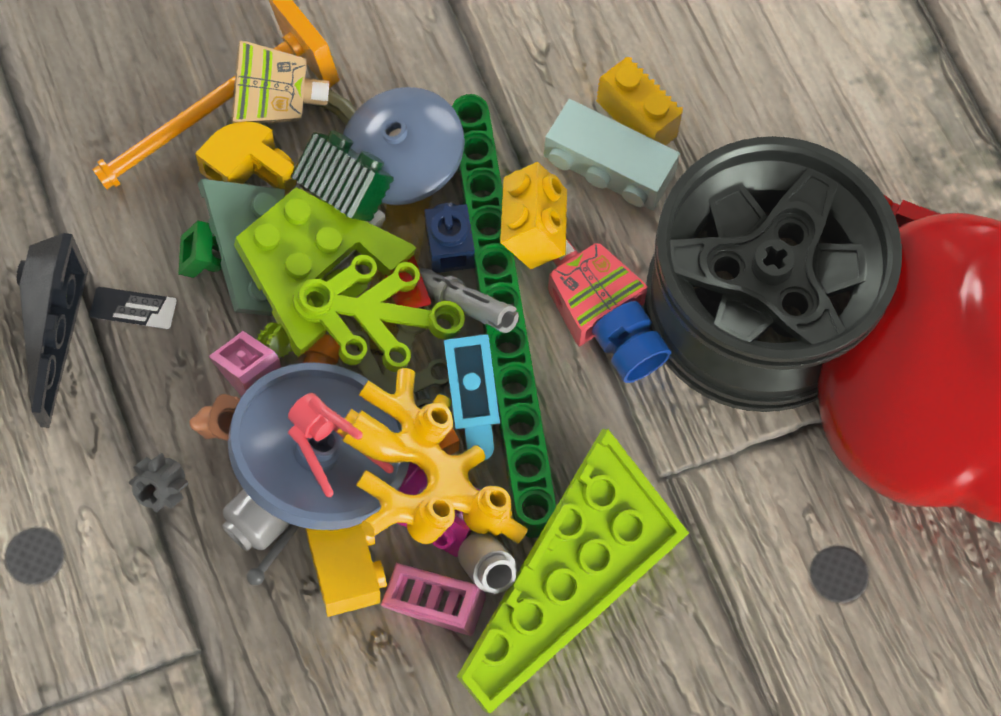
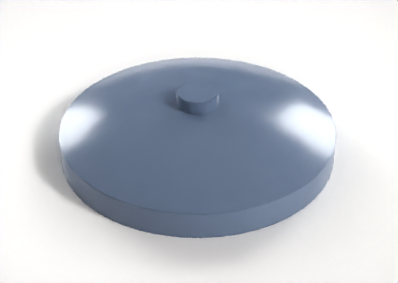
M298 363L269 372L247 389L238 402L232 417L228 434V452L231 466L240 485L260 507L276 518L299 527L316 530H337L359 525L381 508L380 502L375 497L356 486L365 470L399 491L410 462L390 463L394 467V471L386 473L361 452L342 441V437L333 430L323 440L307 439L334 492L332 497H326L298 443L288 434V431L294 426L288 418L291 407L301 397L309 393H315L330 409L343 418L351 409L357 413L362 410L384 424L392 432H400L402 429L401 424L396 419L359 396L360 391L369 379L352 370L336 365Z

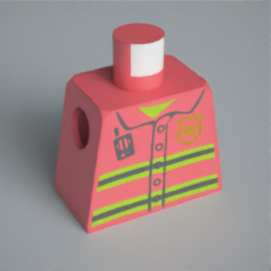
M566 239V255L552 260L557 268L549 274L548 291L579 347L594 338L592 328L604 315L613 309L631 301H637L641 306L644 305L647 285L602 244L594 243L578 253L570 241Z

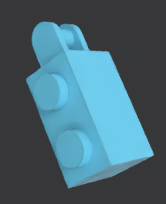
M484 334L444 340L455 429L465 428L467 450L477 445L482 448L485 453V460H487L494 451L491 424L500 423L489 336Z

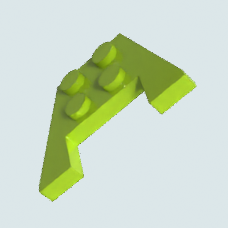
M297 187L236 236L234 243L259 291H263L273 309L272 315L279 326L282 325L289 337L291 349L298 357L305 353L327 332L321 322L306 321L296 313L293 307V295L300 283L309 279L323 278L354 250H357L361 255L372 257L377 264V269L384 276H390L396 266L409 260L417 249L413 244L367 221L347 217L346 214L334 208L333 205Z

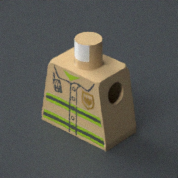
M240 41L237 50L231 124L236 122L266 124L299 121L302 118L303 103L327 106L329 81L305 78L307 60L305 58L247 41Z

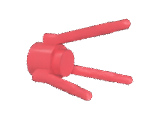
M309 393L301 397L291 407L288 418L294 426L288 431V434L298 443L325 496L332 497L334 494L333 489L307 439L323 440L333 430L336 432L338 427L357 440L361 439L363 434L350 422L330 409L315 393ZM367 457L386 473L394 471V467L390 463Z

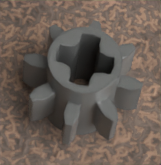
M160 453L152 460L145 457L133 467L138 475L132 478L129 484L132 485L135 499L141 505L153 508L154 512H158L165 505L170 509L173 508L184 498L180 491L188 485V481L185 480L184 470L177 461L165 458L164 454Z

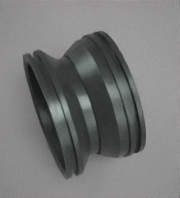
M755 137L724 145L703 156L678 179L664 203L657 228L655 251L646 280L648 288L644 308L652 321L650 331L659 332L671 350L669 359L665 363L680 380L696 392L717 403L736 409L757 412L783 411L818 400V379L821 364L845 354L864 340L876 327L893 297L902 264V244L896 218L881 190L858 166L835 151L809 141L790 137ZM712 221L716 237L696 238L699 232ZM823 235V236H824L825 238H827L832 244H830V243H819V242H820V239H821V236ZM780 238H790L797 243V245L789 246L787 243L781 241ZM727 271L732 274L734 279H721L716 275V272ZM693 287L704 288V291L710 298L720 302L715 319L701 304ZM850 291L847 307L838 317L828 297ZM793 306L797 308L802 315L792 316L788 314L783 309V307ZM772 326V329L777 334L784 337H794L798 341L770 343L757 341V339Z

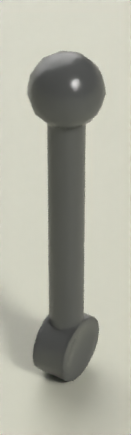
M290 524L259 566L248 572L247 581L251 585H260L264 581L265 571L292 538L299 526Z

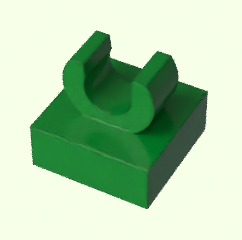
M197 220L181 235L178 275L195 278L204 269L210 272H218L222 269L220 264L222 259H218L212 254V249L219 251L216 237L211 233L209 223Z

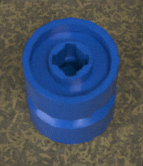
M631 301L613 309L604 315L592 328V334L603 351L607 354H614L611 363L625 383H632L648 376L661 367L671 354V350L659 332L650 331L652 321L637 301Z

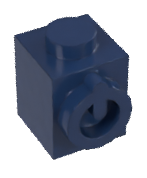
M442 203L433 209H426L425 229L432 271L442 273L474 268L475 249L467 204Z

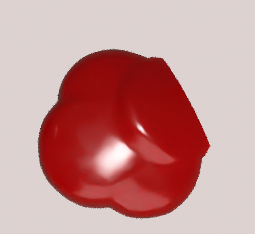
M944 213L927 216L899 227L902 244L900 277L893 297L876 327L857 346L845 354L821 364L818 379L821 422L828 443L840 462L866 486L880 495L895 502L914 507H960L979 518L1001 523V221L968 213Z

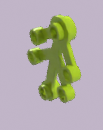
M368 255L356 256L348 268L327 282L322 279H309L300 283L293 295V307L296 313L306 321L321 322L340 346L339 356L344 363L348 365L361 363L367 353V343L362 337L353 335L338 314L353 316L384 353L382 362L386 369L391 372H397L401 368H406L411 359V352L405 344L396 340L383 322L426 328L435 337L443 340L456 337L465 322L462 308L452 301L438 302L432 310L384 303V301L399 291L408 292L415 288L420 278V272L410 262L398 264L393 274L357 298L340 295L355 283L364 285L373 280L377 271V264ZM365 265L369 268L370 273L360 274L356 270V266ZM400 272H407L412 276L413 280L405 282L400 279L398 274ZM316 297L321 301L322 306L312 307L308 304L307 299ZM437 320H448L451 328L444 329L440 327ZM355 345L360 349L361 353L356 356L350 355L346 351V346ZM399 352L403 356L404 361L401 363L391 360L389 353Z

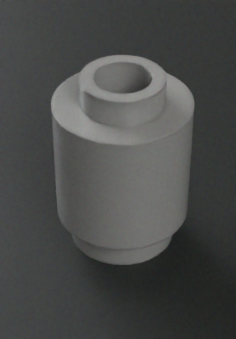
M474 533L461 544L458 551L459 564L479 589L491 593H501L511 587L516 578V563L512 555L491 533Z

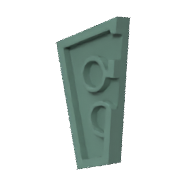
M201 179L197 184L201 198H205L210 216L208 220L212 235H215L222 258L220 264L234 312L273 316V309L263 291H259L234 243L236 236L285 197V189Z

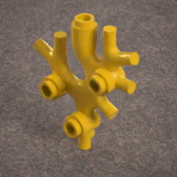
M401 368L397 371L395 394L387 393L368 380L360 391L359 396L396 419L401 424V431L398 433L392 432L388 427L361 410L357 413L351 409L344 419L362 432V438L357 440L339 427L336 432L344 436L342 441L367 457L388 463L412 462L418 465L427 476V487L420 494L407 495L365 470L356 486L375 497L380 502L381 508L361 523L364 533L369 537H374L394 523H407V530L414 540L423 544H430L435 542L452 525L455 519L454 510L463 512L464 521L472 531L479 534L490 532L495 536L502 533L519 544L525 537L528 528L511 518V499L508 492L498 486H486L478 491L469 481L468 472L485 460V453L482 448L474 445L462 454L449 455L439 445L453 427L452 414L449 410L452 401L447 396L439 394L435 397L433 403L419 409L414 401L415 372L409 368Z

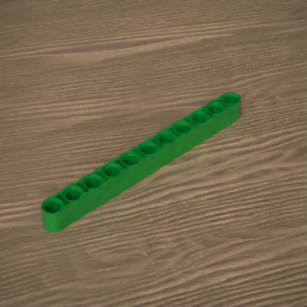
M466 94L457 98L452 107L460 119L465 138L464 152L458 167L463 205L467 204L475 249L474 274L477 291L516 307L517 310L514 312H518L519 315L516 326L508 333H502L492 326L482 323L484 334L489 336L500 419L498 424L514 520L528 528L525 536L538 538L554 512L556 502L514 254L500 243L503 189L489 107L482 97L475 94ZM465 118H475L478 121L466 123L462 120ZM471 154H481L484 158L473 160L468 158V156ZM479 190H485L490 192L491 195L487 197H478L475 196L473 193ZM489 227L496 229L498 232L494 235H484L479 231ZM491 265H498L504 271L499 274H491L485 269ZM502 343H512L518 349L512 353H504L497 347ZM517 382L522 384L525 390L518 394H511L503 387L508 383ZM520 422L528 424L532 431L526 435H517L510 430V427ZM525 463L532 464L539 469V473L533 477H524L517 472L516 468ZM538 505L546 511L547 515L542 519L532 520L523 513V510L528 506Z

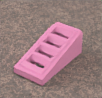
M396 563L381 605L384 608L448 630L472 636L486 599V593L479 589L476 584ZM408 580H415L408 602L401 601ZM426 585L432 586L425 607L419 606ZM444 591L450 592L443 612L437 611ZM464 597V600H463V602H462V605H461V608H460V611H459V614H458V617H457V616H455V615H456V612H457V609H458V607H459L461 598Z

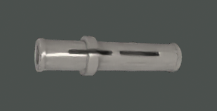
M428 268L420 269L430 299L435 300L436 304L441 301H452L462 308L464 315L488 324L502 333H508L516 326L519 316L518 312H514L517 310L516 307L468 288L461 279L454 276L443 277Z

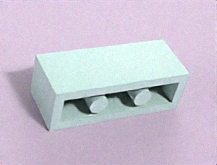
M568 99L545 137L544 157L548 158L554 166L562 170L570 169L584 176L593 186L608 188L622 195L628 203L637 207L644 206L654 211L675 175L680 152L572 99Z

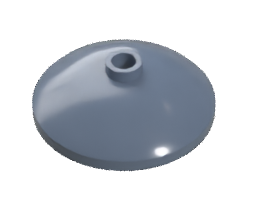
M416 87L395 88L372 97L356 110L343 132V135L354 142L351 149L359 154L361 151H366L384 162L382 170L393 176L394 181L390 184V189L386 191V196L382 199V203L393 205L414 203L439 191L449 182L458 169L465 145L463 127L453 107L438 94ZM401 129L398 135L389 136L393 130Z

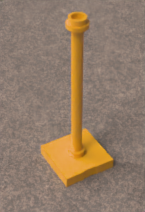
M269 0L284 41L273 49L307 59L306 64L319 80L329 81V88L339 82L340 79L327 42L294 1ZM235 76L108 164L103 159H100L97 162L99 165L92 170L106 190L113 185L115 188L118 187L120 182L117 178L230 100L234 96Z

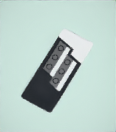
M97 287L90 317L169 329L177 300L176 298Z

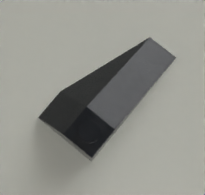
M62 233L30 245L26 260H21L17 269L31 411L40 427L50 428L88 274V269L72 234Z

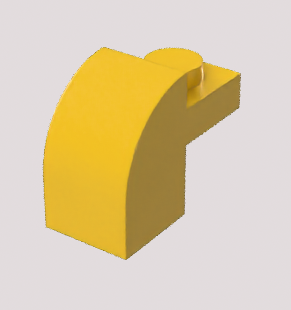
M236 122L224 126L215 132L195 153L200 173L209 180L244 184L255 173L272 187L285 189V196L297 185L296 180L291 178L294 171V162L284 151L275 148L272 129L259 123Z

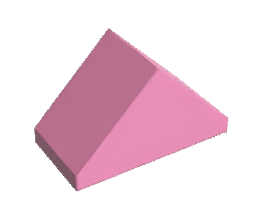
M244 331L209 356L213 364L241 397L262 376L281 368L279 357L275 351Z

